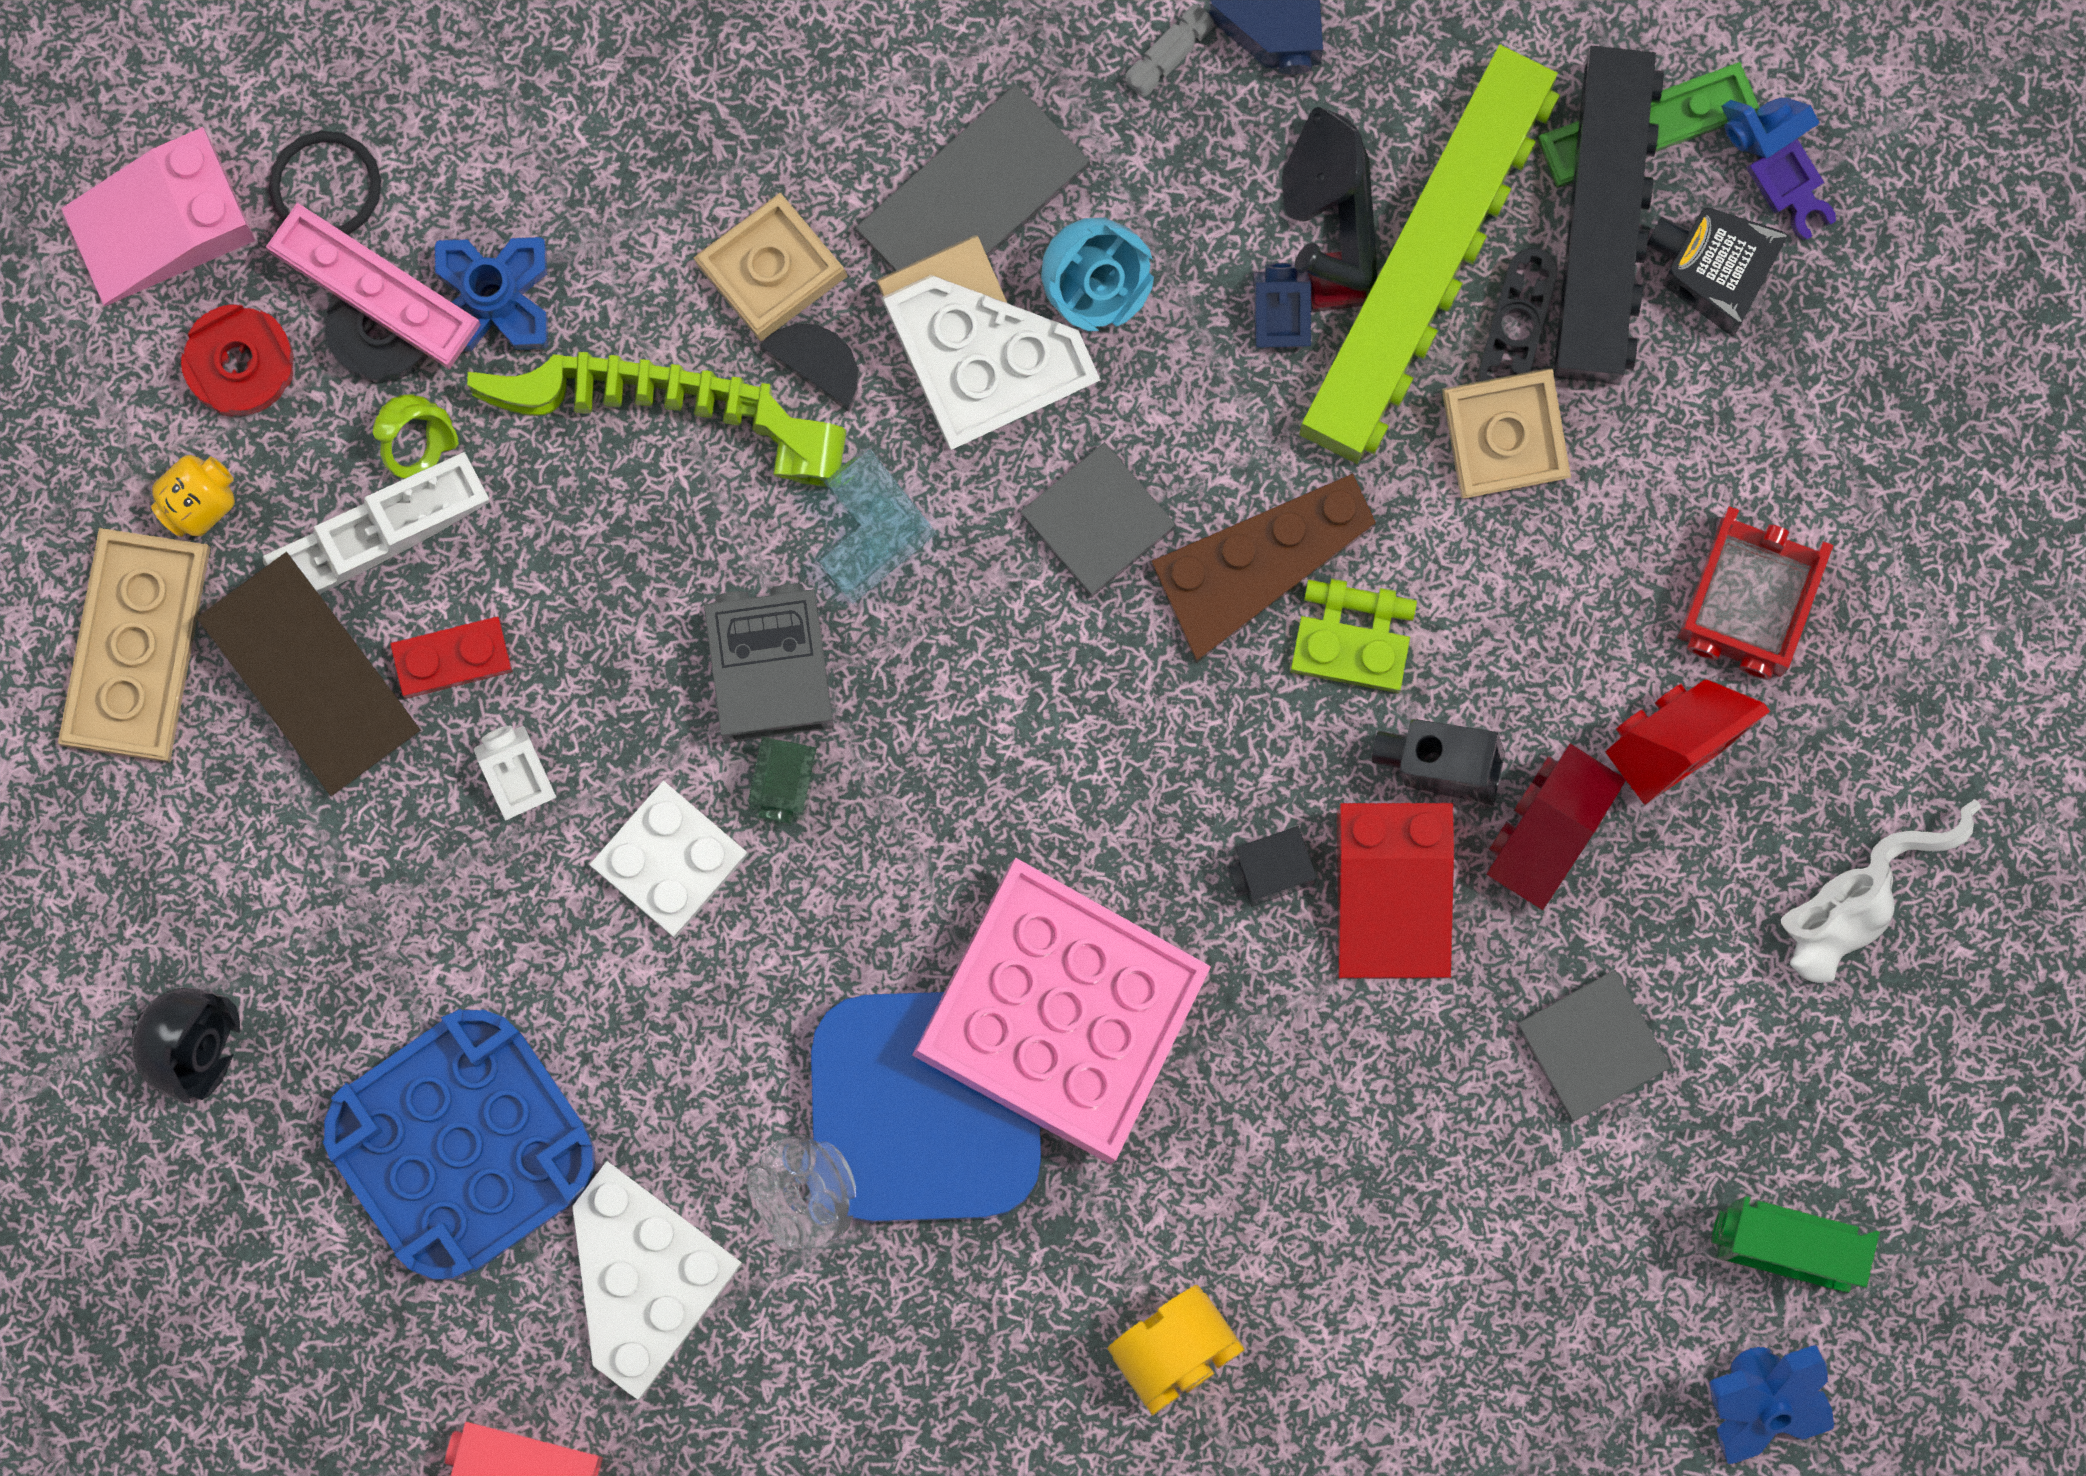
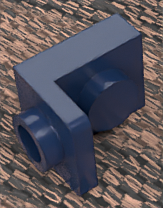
M1270 263L1265 265V272L1252 273L1255 301L1256 348L1311 346V280L1307 272H1298L1293 263Z

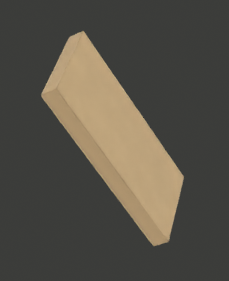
M99 528L58 739L60 746L170 763L197 623L196 617H198L210 554L209 545Z

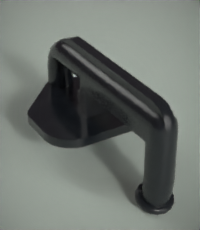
M1316 107L1311 111L1283 170L1284 207L1290 218L1305 222L1338 204L1342 260L1326 255L1320 251L1318 244L1312 242L1300 250L1294 266L1298 272H1307L1322 280L1357 291H1367L1374 286L1378 276L1370 160L1362 137L1350 119L1327 109Z

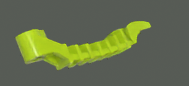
M578 352L577 357L553 354L539 368L519 376H501L468 372L467 386L472 396L492 406L532 416L547 415L561 405L566 394L567 378L575 379L574 411L576 413L591 414L593 380L605 381L603 404L610 407L621 406L623 383L636 385L634 403L638 406H652L654 388L666 390L664 408L667 410L681 411L684 393L696 395L694 414L698 417L711 418L714 399L725 401L723 416L725 424L740 426L742 416L754 417L752 430L757 435L768 436L778 445L774 476L790 479L802 484L823 487L839 485L847 430L831 423L791 418L773 398L771 384L761 383L760 387L744 384V380L740 377L732 376L730 380L718 378L712 371L702 370L701 374L686 371L681 365L671 364L670 368L655 366L650 360L640 359L639 363L627 362L617 355H609L608 359L595 358L588 352Z

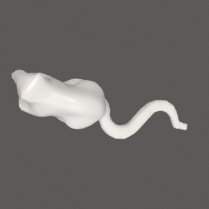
M1974 799L1962 807L1959 825L1948 832L1904 831L1893 833L1881 839L1872 850L1871 863L1867 868L1852 869L1838 875L1826 883L1813 899L1786 913L1781 919V924L1790 936L1796 940L1794 957L1791 959L1790 965L1802 978L1815 983L1834 981L1841 958L1845 954L1862 948L1876 940L1883 934L1891 922L1894 913V898L1891 891L1893 874L1889 866L1890 861L1907 850L1945 851L1967 842L1973 833V815L1981 808L1980 803Z

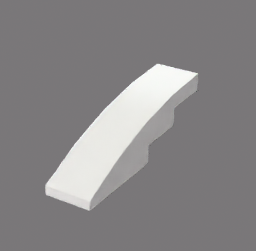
M463 452L366 496L364 504L314 526L312 534L264 555L263 564L266 567L287 551L320 595L437 534L488 504L490 499L468 457Z

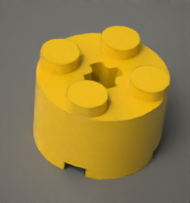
M1199 1285L1190 1287L1157 1309L1158 1312L1144 1322L1142 1320L1107 1347L1113 1357V1361L1152 1416L1180 1397L1175 1390L1176 1387L1179 1386L1182 1392L1186 1391V1393H1189L1212 1377L1215 1373L1209 1366L1210 1363L1213 1362L1217 1369H1219L1246 1350Z

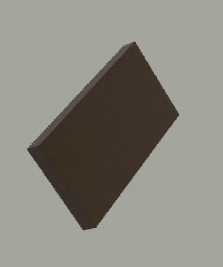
M287 551L196 617L331 797L422 731Z

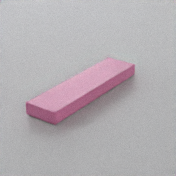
M296 203L266 246L269 253L449 370L481 325L478 319L299 203Z

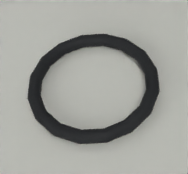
M318 131L300 136L281 151L271 168L268 191L275 213L283 222L290 213L284 206L280 192L282 171L290 158L305 146L316 143L342 144L356 152L366 165L370 179L368 199L360 213L346 224L336 226L343 233L350 235L368 221L379 203L382 180L375 158L363 143L344 133Z

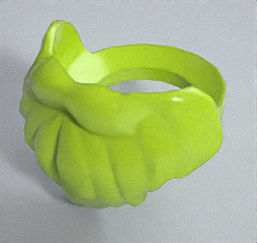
M402 394L390 399L380 409L373 426L372 433L375 439L381 442L380 455L385 467L393 475L404 479L436 465L442 452L455 450L459 444L457 433L452 426V420L449 418L448 413L438 407L436 403H431L427 398L415 396L414 394ZM411 419L427 420V447L424 455L413 465H399L392 454L393 439Z

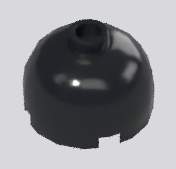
M182 987L159 995L138 1015L133 1024L132 1051L139 1074L156 1091L183 1103H191L189 1099L192 1097L200 1100L209 1097L223 1082L234 1055L220 1058L230 1030L240 1033V1019L236 1005L228 997L196 988Z

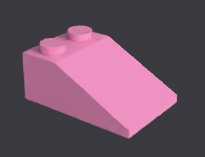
M203 127L151 149L61 208L104 306L256 241L214 145Z

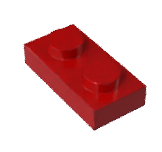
M498 616L390 643L404 699L513 672L501 621Z

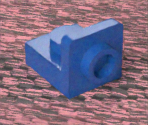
M1787 97L1767 102L1758 109L1757 114L1753 107L1734 100H1729L1721 106L1728 120L1725 124V131L1733 145L1740 151H1746L1766 159L1820 124L1811 105Z

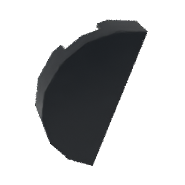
M793 324L773 332L759 345L760 350L842 408L848 412L850 411L858 394V366L851 348L835 332L817 324Z

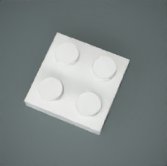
M662 781L590 863V866L675 939L745 860L748 852L665 781Z

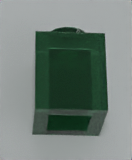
M762 736L748 798L750 809L759 811V820L780 826H791L792 818L806 819L819 759L817 747Z

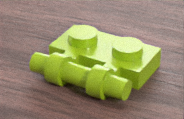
M1331 578L1330 584L1308 580L1304 601L1325 605L1323 620L1301 616L1290 673L1400 693L1410 636L1389 633L1391 618L1413 622L1417 600L1397 597L1395 590L1380 588L1379 593L1347 587V581ZM1342 608L1374 614L1372 629L1340 623Z

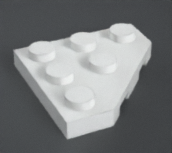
M933 275L926 276L881 297L947 446L951 450L1100 381L1079 330Z
M606 1161L572 1206L591 1355L595 1368L640 1401L743 1263Z

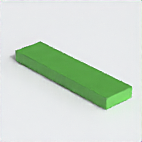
M1741 62L1662 90L1660 103H1651L1649 123L1659 125L1656 152L1725 127L1728 120L1721 106L1729 100L1753 107L1757 114L1759 105ZM1579 121L1539 135L1537 138L1557 188L1573 182Z

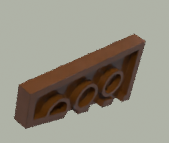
M1352 473L1152 560V568L1196 664L1231 635L1236 634L1249 624L1252 619L1270 605L1288 594L1309 575L1323 567L1375 527L1376 522Z

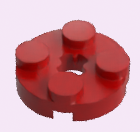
M229 304L220 306L201 316L188 333L189 339L185 345L184 354L182 353L181 357L184 379L200 402L223 416H246L265 410L282 396L284 390L293 379L294 354L291 342L277 320L263 311L259 312L252 308H244L243 305ZM239 347L242 354L246 349L250 350L252 358L247 362L248 368L245 371L237 373L233 369L232 373L224 370L223 365L230 361L227 353L229 350Z

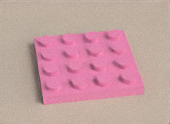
M1015 858L1010 863L912 1056L1104 1162L1112 1164L1117 1160L1211 966Z

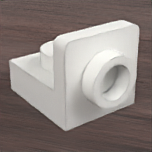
M512 726L495 729L481 739L483 744L474 748L478 763L505 821L556 798L524 726L514 730Z

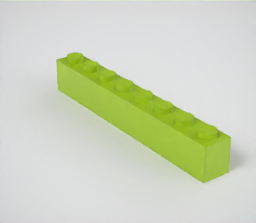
M1499 44L1301 425L1300 436L1356 464L1359 463L1365 451L1375 455L1389 428V425L1381 422L1389 403L1400 407L1414 379L1405 374L1414 355L1424 360L1438 333L1437 329L1430 326L1439 308L1449 312L1462 287L1463 282L1455 279L1463 261L1473 265L1488 235L1479 230L1487 214L1497 218L1507 201L1512 188L1503 183L1512 167L1522 171L1536 144L1535 140L1528 138L1536 120L1544 124L1547 123L1559 100L1560 94L1552 91L1558 75L1557 72Z

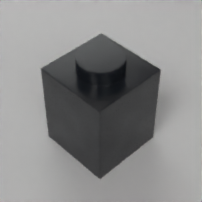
M1299 826L1235 847L1233 852L1235 863L1227 865L1228 874L1237 897L1247 894L1251 907L1314 886L1317 880Z

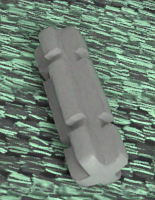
M1196 4L1192 5L1180 17V25L1173 24L1145 53V60H1138L1126 72L1125 81L1137 94L1142 97L1148 96L1159 84V77L1161 75L1166 77L1195 48L1194 41L1196 39L1201 41L1213 29L1214 20L1202 7Z

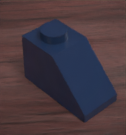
M1209 0L1208 13L1213 18L1214 24L1264 67H1279V72L1282 74L1298 75L1311 71L1314 65H1321L1323 36L1320 0Z

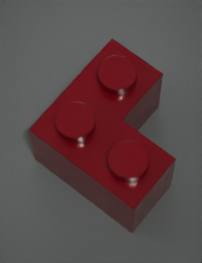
M1571 743L1559 761L1548 756L1513 810L1521 815L1522 819L1516 827L1506 821L1488 849L1498 856L1486 875L1536 907L1544 910L1595 833L1624 785L1625 778Z

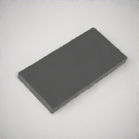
M1015 84L857 225L856 232L894 272L974 235L979 237L988 258L1090 166V160Z

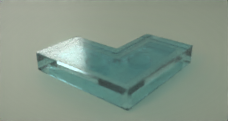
M868 447L862 449L824 481L825 485L857 525L815 559L840 592L852 604L937 534Z

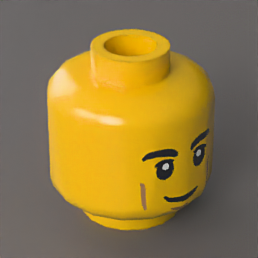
M185 455L152 486L155 502L151 505V509L159 521L175 535L182 537L187 533L195 537H201L233 508L235 499L229 484L234 481V478L227 468L212 456L203 461L196 456Z

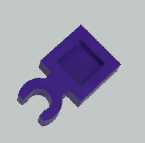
M1798 139L1769 158L1761 157L1746 167L1774 214L1786 207L1790 208L1792 212L1791 228L1800 239L1807 240L1813 236L1805 222L1806 216L1810 211L1818 213L1826 225L1836 221V214L1831 205L1823 200L1816 199L1812 193L1814 189L1825 182Z

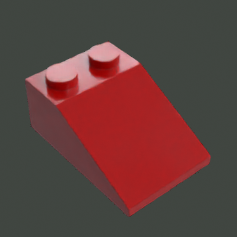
M1340 803L1337 810L1339 979L1451 978L1454 881L1453 803Z

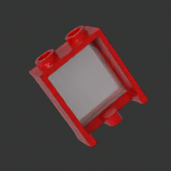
M1729 506L1721 517L1677 638L1689 642L1687 650L1697 656L1718 660L1721 654L1741 662L1739 669L1753 677L1770 680L1772 674L1782 677L1790 667L1834 545L1823 541L1817 550L1787 540L1789 531L1780 526L1770 524L1763 531L1736 521L1739 510Z

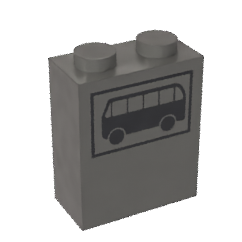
M784 584L771 588V595L749 598L748 592L734 591L715 596L716 603L704 604L720 731L724 744L834 729L821 627L814 589L804 590L802 584Z

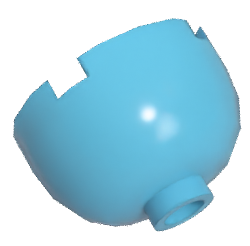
M1105 217L1081 219L1065 226L1051 239L1044 253L1041 280L1045 294L1056 310L1074 326L1087 331H1099L1096 327L1106 326L1110 323L1117 327L1126 323L1143 307L1152 290L1154 276L1149 273V258L1152 259V255L1146 244L1130 228Z

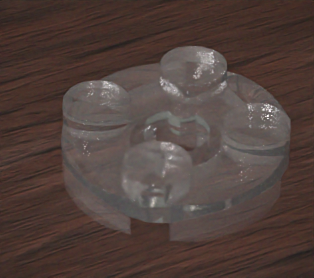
M807 1134L793 1135L772 1143L762 1153L757 1167L749 1171L746 1179L748 1192L755 1199L762 1221L772 1233L776 1244L784 1250L795 1248L810 1250L834 1242L847 1231L853 1215L847 1217L849 1211V1200L856 1198V1187L847 1161L835 1146L827 1141L818 1143L812 1138H808L811 1135ZM806 1183L809 1186L811 1195L806 1196V1199L809 1200V1205L802 1200L798 1184Z

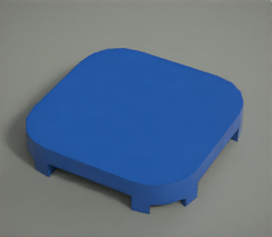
M944 992L866 994L844 999L826 1012L814 1032L811 1050L815 1173L819 1189L831 1206L852 1220L874 1224V1222L992 1219L1008 1215V1213L1024 1203L1038 1182L1041 1163L1040 1126L912 1056Z
M459 1009L441 1017L442 1021L350 1085L346 1082L331 1098L332 1103L324 1120V1141L322 1142L330 1161L336 1165L395 1252L394 1255L409 1270L433 1280H458L486 1266L572 1206L589 1185L595 1171V1147L582 1120L524 1036L504 1016L502 1017L486 1010Z

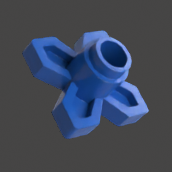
M511 238L496 258H483L468 239L439 240L435 243V273L438 279L460 294L451 303L478 319L481 324L462 352L472 351L493 324L515 350L546 349L548 347L547 313L523 295L547 275V246L543 238ZM490 289L499 290L492 296L483 297L485 292Z
M1816 1345L1786 1354L1782 1359L1774 1355L1768 1348H1750L1735 1357L1730 1366V1374L1715 1378L1709 1383L1715 1409L1720 1419H1726L1716 1429L1719 1446L1728 1464H1734L1760 1455L1778 1433L1784 1432L1804 1440L1834 1428L1833 1412L1825 1393L1819 1391L1828 1382L1826 1363Z

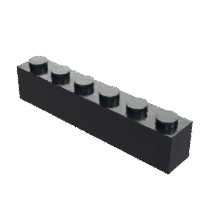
M1591 45L1585 58L1558 321L1554 378L1619 385L1625 370H1634L1637 338L1628 337L1630 316L1639 317L1643 285L1634 283L1635 263H1644L1648 243V231L1639 230L1641 209H1650L1653 192V177L1644 176L1646 156H1655L1659 130L1658 124L1649 123L1651 103L1659 104L1661 101L1664 71L1655 70L1656 52Z

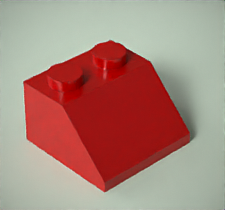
M1708 679L1703 680L1688 691L1681 683L1655 702L1659 709L1657 712L1648 717L1642 709L1620 724L1616 731L1621 738L1610 746L1605 753L1642 803L1647 805L1724 752L1771 711L1764 702Z

